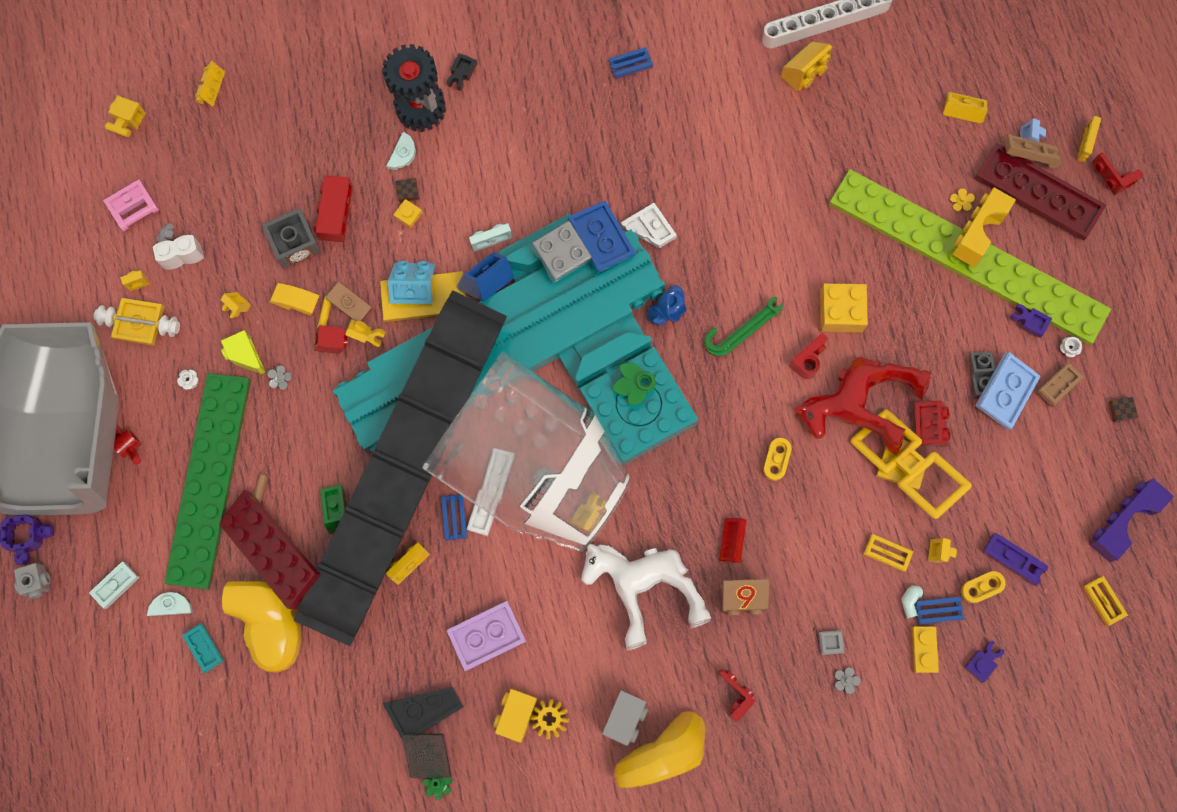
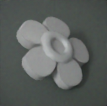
M169 223L166 226H162L156 241L162 242L167 241V238L172 239L174 225Z
M281 365L276 367V371L271 369L267 373L269 378H273L268 382L271 388L278 386L279 389L284 390L288 386L286 381H290L292 378L291 373L285 372V367Z
M846 668L844 672L838 670L834 676L837 680L841 681L835 683V688L838 691L845 688L847 694H852L855 691L854 686L860 684V678L858 676L852 677L854 675V669Z

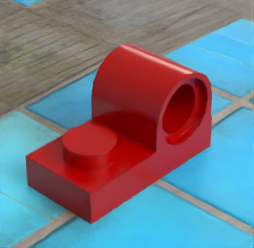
M822 332L791 361L789 367L803 379L813 378L820 368V360L817 356L827 348L825 344L828 337ZM803 364H811L814 370L809 371L805 369Z

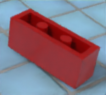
M325 175L324 182L320 184L321 201L317 203L318 219L314 221V232L320 240L345 241L353 184L349 177Z

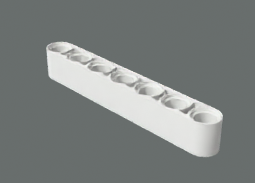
M839 0L766 24L762 43L767 48H775L887 12L893 0Z

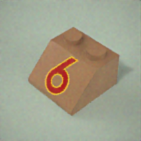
M769 579L723 581L720 585L721 612H727V616H740V612L749 611V615H763V611L768 609Z

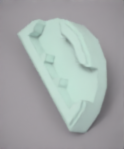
M405 132L402 133L392 153L387 169L398 170V168H403L406 165L409 166L415 158L416 149L414 141Z
M167 592L160 594L152 601L148 607L147 616L192 614L193 609L191 603L181 594Z

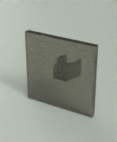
M402 734L410 778L450 779L452 777L444 734Z

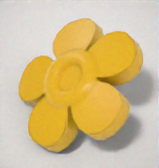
M959 189L958 195L952 194L950 197V201L955 203L953 209L957 212L961 211L962 207L964 211H970L972 208L971 203L975 200L973 194L967 195L966 189Z

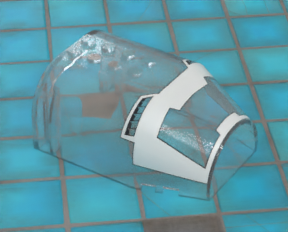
M504 351L499 355L422 467L515 532L522 534L526 532L536 535V538L541 540L546 538L555 541L558 545L581 552L591 544L603 529L624 497L631 482V477L597 416Z

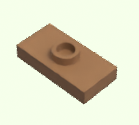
M339 281L325 297L326 300L355 321H362L372 309L370 305Z
M1068 362L1037 393L1053 407L1084 377Z

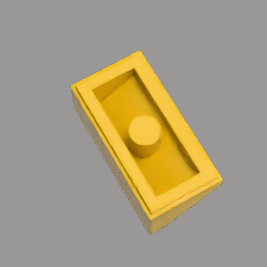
M948 92L943 115L981 124L987 113L988 101Z

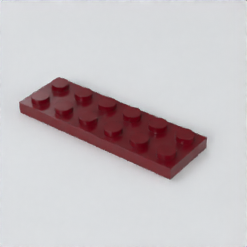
M996 143L975 176V179L992 189L996 188L1016 199L1015 202L1082 240L1088 237L1106 207V204L1030 161L1007 154L1006 148Z
M243 490L220 520L219 525L286 608L293 610L321 574L250 491Z

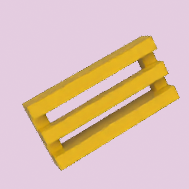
M1092 117L1086 125L1077 161L1085 162L1089 155L1092 154L1101 122L1100 117Z
M871 534L863 555L899 571L906 572L914 551ZM874 541H876L880 544L897 550L903 554H906L907 556L906 558H904L900 555H897L893 552L876 546L873 543ZM873 549V550H875V551H877V552H880V553H882V554H884V555H886V556H889V557H891V558H893V559H896V560H898V561H900V562H903L904 564L901 565V564H899V563H896V562H894V561H892V560H889V559H887V558H885V557H882V556H880V555H878V554H875V553L871 552L870 550Z
M1100 576L1096 580L1082 586L1106 626H1110L1128 616L1104 576ZM1097 584H1101L1102 588L1106 592L1107 596L1111 600L1119 615H1116L1109 601L1104 596V594L1102 593L1101 589Z

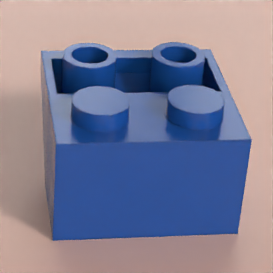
M492 252L461 277L457 285L458 290L484 302L514 278L507 257Z

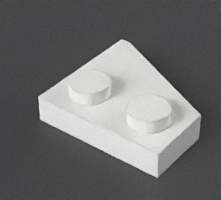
M655 203L621 222L623 229L626 231L632 230L639 238L657 248L663 247L677 237Z

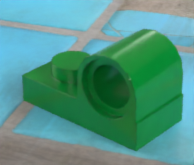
M341 484L320 490L324 525L329 534L335 532L346 508L344 489Z

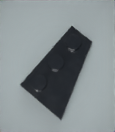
M454 687L382 703L404 743L409 742L464 708Z

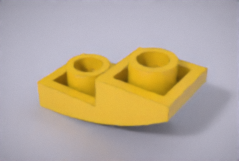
M277 283L270 303L287 310L293 308L311 316L319 295L301 288Z

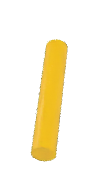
M324 296L317 328L319 325H327L332 303L325 299L326 296Z

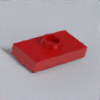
M725 518L719 556L720 562L741 563L746 519Z

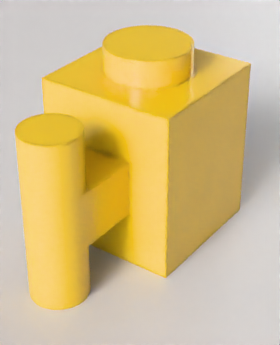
M117 95L115 101L111 103L108 112L116 122L115 124L107 122L105 129L129 138L131 130L126 129V127L137 130L146 112L139 103Z

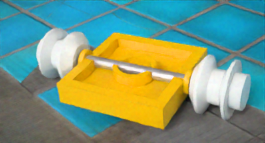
M121 298L117 314L114 307H109L106 310L104 305L99 306L94 312V320L98 326H102L104 322L107 327H111L114 324L111 338L114 340L154 346L158 331L161 336L168 332L170 337H174L180 330V322L177 321V318L173 316L169 320L167 315H163L164 306L158 303Z

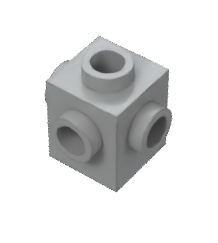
M34 563L14 570L16 578L14 586L20 596L37 599L42 597L43 593L51 591L49 586L51 578L46 571L45 565Z

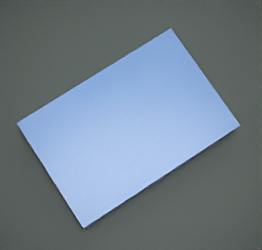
M1005 352L975 406L1005 429L1011 430L1041 376L1013 354Z

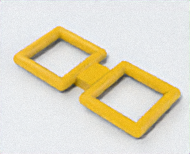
M888 409L882 410L878 416L905 428L904 436L911 442L887 464L862 442L872 432L871 430L863 427L851 438V444L884 474H889L895 467L900 468L906 476L898 482V487L933 519H938L971 489L972 484L938 453L931 452L926 458L919 455L915 449L922 444V439ZM933 462L960 485L936 508L909 485Z

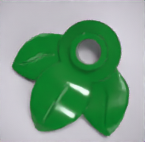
M621 364L619 367L623 377L614 384L612 389L619 395L628 396L629 406L638 405L645 400L646 394L654 389L656 385L655 377L650 372L642 371L637 364ZM646 379L649 384L642 386L641 380Z

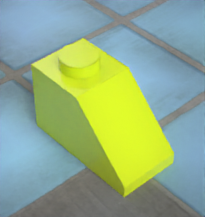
M245 330L221 340L224 347L221 351L226 360H230L236 366L260 374L266 373L253 341Z

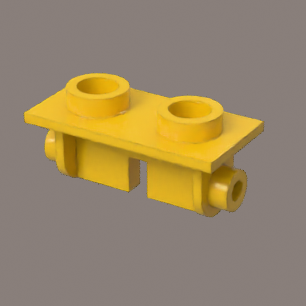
M213 61L207 67H204L201 79L203 85H199L198 91L195 94L196 102L203 104L205 101L212 107H214L225 71Z

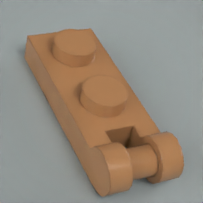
M1010 134L1004 139L1006 152L1011 156L1046 163L1052 169L1058 168L1062 164L1057 146Z

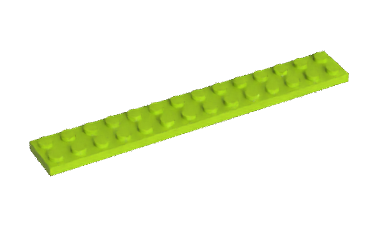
M851 169L829 203L833 208L1015 306L1022 304L1028 312L1034 308L1052 318L1050 325L1072 337L1078 338L1089 346L1094 343L1111 311V308L991 244L974 268L952 255L957 248L954 246L960 234L965 235L962 232L963 229Z

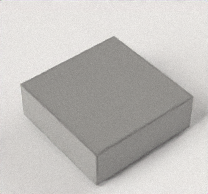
M842 630L818 632L821 655L845 653Z

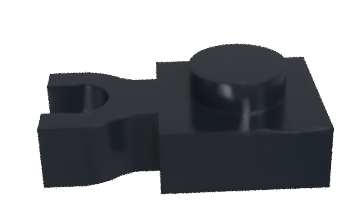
M459 53L450 69L453 75L448 78L447 85L451 87L454 82H459L457 89L462 91L464 79L470 80L478 64L477 60Z

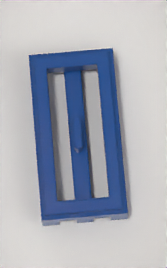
M647 47L609 58L615 79L653 68V62L650 59ZM646 61L645 63H642V64L633 66V65H635L636 63H640V62ZM623 67H629V68H626V69L617 71V69H620V68H623Z
M463 494L441 497L445 540L468 538ZM455 501H459L462 534L459 535ZM447 502L451 504L453 535H450Z
M961 597L915 602L918 624L965 619L962 614ZM955 603V607L921 610V606ZM957 612L956 616L923 619L922 617L925 614Z

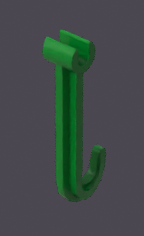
M772 297L767 306L716 346L711 344V339L717 334L718 329L713 328L706 335L705 348L713 356L721 357L729 354L770 319L781 315L783 303L778 307H774L777 304V297Z

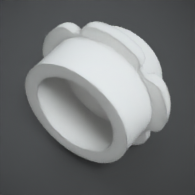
M1066 337L1062 340L1060 350L1067 357H1075V355L1081 353L1082 343L1076 337Z
M190 369L189 371L183 370L180 372V377L177 379L180 387L189 390L197 386L199 379L194 370Z

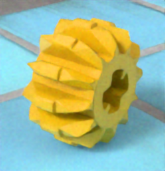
M553 699L549 700V707H546L545 702L541 701L540 705L543 710L534 707L533 710L539 713V715L530 716L531 720H538V723L532 725V729L541 727L538 731V736H541L547 730L546 739H550L551 731L554 732L556 738L559 737L557 728L566 731V727L561 725V722H569L568 718H561V715L568 713L567 709L558 711L562 706L561 702H558L556 707L553 708ZM548 712H552V716L556 717V722H552V726H548L547 721H544V716H548Z

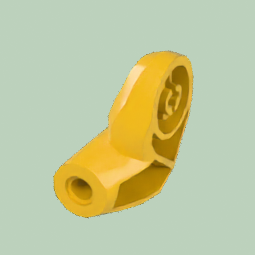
M228 581L223 589L222 608L225 614L245 622L243 635L253 662L266 672L279 673L287 670L295 663L301 646V625L294 621L296 616L295 608L293 610L287 609L266 582Z
M692 711L681 712L655 742L637 747L623 757L615 766L614 777L617 787L629 788L656 783L699 766L704 757L706 727L702 717Z

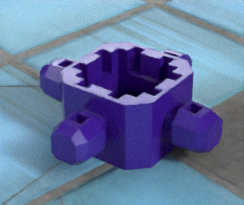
M29 515L6 517L0 523V545L5 550L16 553L14 554L16 565H27L30 559L28 552L38 551L43 545V539L54 535L53 526L43 525L39 519ZM19 524H30L29 535H31V538H28V542H24V544L12 543V541H15V534L12 533V530H16V526H19Z

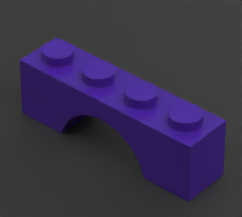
M1154 478L1146 482L1143 480L1139 482L1133 489L1135 493L1131 497L1127 496L1120 503L1122 508L1118 512L1114 511L1106 519L1107 525L1104 528H1098L1093 533L1092 537L1094 539L1089 545L1109 563L1119 560L1132 545L1127 530L1128 522L1132 515L1135 513H1145L1152 516L1160 513L1173 499L1174 496Z

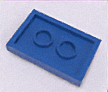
M606 200L568 217V221H570L592 256L590 261L597 274L635 256L636 252Z

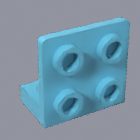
M399 261L394 263L388 279L390 303L432 304L431 281L435 271V263L427 261L418 263Z

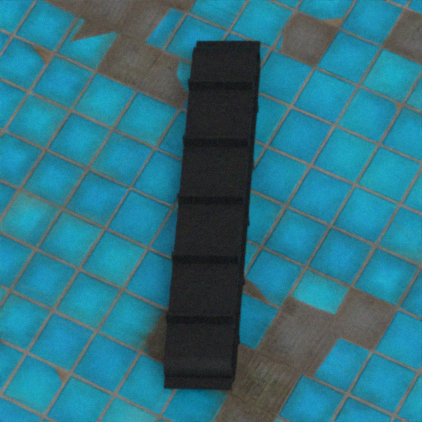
M452 290L425 341L424 347L402 393L398 397L393 412L375 449L372 451L369 462L344 510V514L322 560L317 566V571L321 575L304 595L294 618L295 622L351 646L507 318L506 315Z

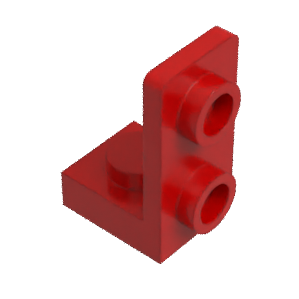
M1103 152L1098 154L1092 161L1096 172L1102 176L1108 189L1112 190L1115 195L1135 185L1144 176L1140 169L1132 173L1127 171L1120 176Z
M721 669L717 674L743 698L742 701L738 699L730 707L732 713L729 716L735 722H738L756 702L752 698L754 694L746 686L741 688L735 682L737 678L729 670L724 672Z

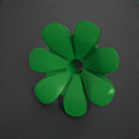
M440 769L438 774H436L435 770H430L428 773L430 778L423 780V786L428 787L425 794L428 797L434 794L436 800H441L443 797L442 793L446 795L451 793V788L448 785L453 783V779L451 776L445 777L446 770Z

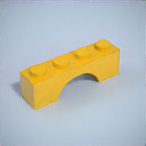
M993 188L990 194L985 193L978 203L982 205L981 208L977 206L971 215V218L974 220L972 222L968 221L962 230L965 235L960 234L954 243V246L957 248L952 255L975 268L991 243L983 230V225H1000L1016 199L996 188Z

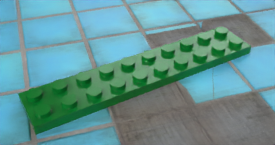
M207 373L164 583L166 585L210 590L222 532V527L219 524L226 511L251 383L249 378Z

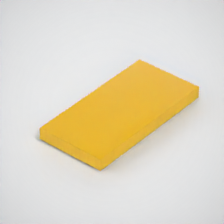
M463 271L433 275L431 281L432 304H392L389 300L388 280L380 281L384 322L439 316L452 290L466 296V293L457 288L461 277L464 275Z

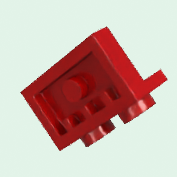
M941 400L915 403L916 435L922 439L920 446L941 445L942 447H947V441H950V429L947 428L946 420L950 417L949 408Z

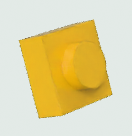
M405 199L393 216L401 223L412 228L423 212L422 209Z
M141 270L131 271L127 275L120 277L122 285L130 292L150 285L148 277Z

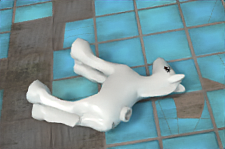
M587 544L588 551L586 552L581 581L586 585H591L604 572H608L613 578L616 591L624 603L630 619V626L625 637L627 651L647 644L644 622L637 602V594L649 590L661 581L678 588L686 597L690 606L688 617L690 628L710 622L711 616L705 607L704 600L696 591L692 580L683 576L687 573L688 569L682 563L677 551L668 549L667 551L658 552L656 548L644 552V558L629 562L613 547Z

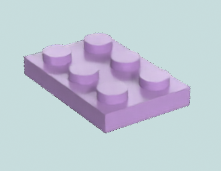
M508 601L447 630L465 672L526 643V639Z

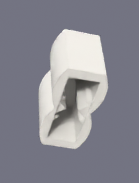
M193 235L180 236L174 241H162L153 246L155 260L166 270L176 269L184 263L194 264L204 258L201 244Z

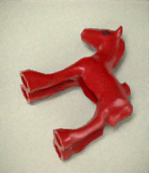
M858 357L852 361L848 369L843 368L841 370L838 380L842 381L836 394L809 398L802 405L794 408L797 412L795 416L802 419L815 439H822L825 436V420L827 416L836 417L848 424L867 428L882 438L889 452L897 455L902 446L906 429L865 409L869 388L886 381L899 382L907 385L915 396L923 399L929 387L932 372L892 363L881 366L880 361H870L866 358Z

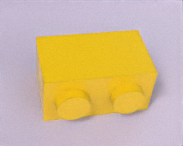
M513 689L510 690V693L506 692L501 703L502 706H505L502 715H497L493 725L494 728H497L495 733L522 743L531 720L530 716L533 714V708L536 706L538 699Z

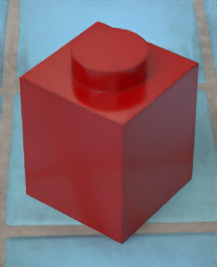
M319 325L315 331L314 351L340 354L347 347L348 342L345 328Z

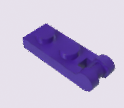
M997 533L991 536L982 551L987 556L1024 578L1033 586H1038L1041 581L1040 576L1048 569L1045 563ZM1030 565L1034 568L1032 573L1027 570Z

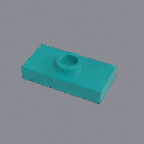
M200 623L182 635L203 673L206 674L225 662L204 623Z

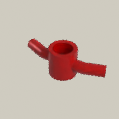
M117 425L114 450L124 459L129 456L133 464H140L141 458L136 449L142 443L129 429L122 431Z

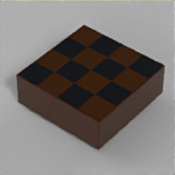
M416 178L396 181L399 202H403L405 199L408 201L419 199Z
M1133 397L1109 401L1114 422L1138 418Z

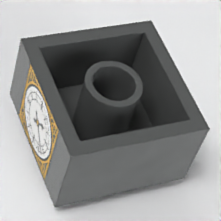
M300 208L262 224L273 252L283 269L321 252L310 225Z

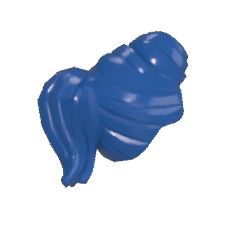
M678 285L669 287L660 296L657 305L649 307L647 319L657 326L666 325L668 320L678 322L687 310L684 290Z

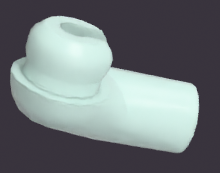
M910 586L902 596L901 602L907 619L918 616L914 604L923 595V590L920 586Z

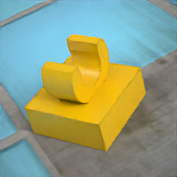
M238 292L224 293L221 301L224 303L222 310H232L230 318L238 317L241 312H248L251 304Z
M931 539L928 561L933 563L948 562L949 557L956 558L957 549L950 547L951 540Z

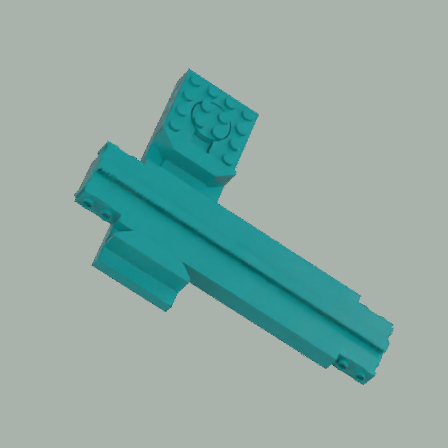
M571 213L498 251V254L507 257L514 275V284L493 294L484 302L480 301L479 303L506 315L507 318L463 411L549 363L560 359L588 409L592 412L591 414L594 413L597 416L625 466L697 425L698 418L655 347L652 348V338L644 335L633 317V308L634 310L639 309L647 300L659 298L665 290L664 281H661L659 278V273L652 264L651 257L639 243V238L632 230L624 231L636 252L634 257L598 274L591 261L554 284L548 277L543 263L535 256L531 245L534 241L566 223L568 217L571 216ZM432 328L367 362L370 371L360 372L356 375V379L350 382L344 381L333 390L335 396L340 400L338 402L348 422L358 437L359 445L367 453H372ZM621 364H637L642 371L650 372L655 377L656 385L654 389L647 393L645 400L638 405L629 406L628 396L619 395L612 389L614 384L623 377L619 367ZM641 380L642 386L649 384L648 380Z

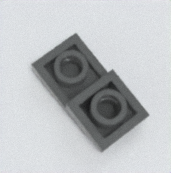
M992 352L970 353V375L974 399L980 398L995 371Z

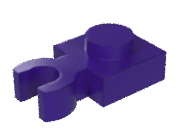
M1017 304L1014 309L1018 310L1020 315L1012 313L1009 318L1015 322H1023L1022 329L1041 338L1052 318L1034 308L1028 312L1024 305Z
M990 641L985 645V653L978 650L964 667L981 683H985L998 666L993 660L1004 654L1003 649H999L996 654L992 652L991 648L995 643L994 641Z

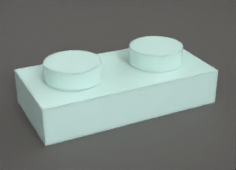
M508 223L504 225L498 224L491 230L474 233L469 239L473 251L476 252L512 239V233Z
M122 561L89 594L103 609H107L140 577L126 562Z

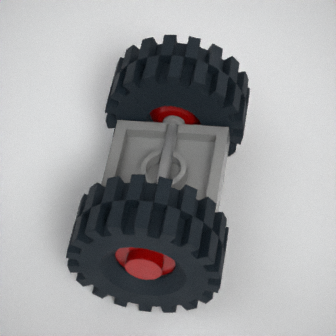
M410 44V48L401 45V50L393 49V55L388 53L386 56L388 61L384 60V68H382L388 90L391 94H394L395 100H393L397 117L401 124L404 123L407 129L411 126L412 131H416L419 128L420 132H425L424 128L426 127L432 130V125L438 126L440 124L439 119L443 120L444 113H446L443 92L436 83L438 82V73L434 59L430 56V52L427 50L424 52L421 46L415 49L414 44Z

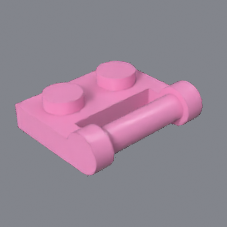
M139 179L103 200L123 232L129 229L128 226L148 214L159 211V208ZM144 202L147 203V206L123 220L122 216Z

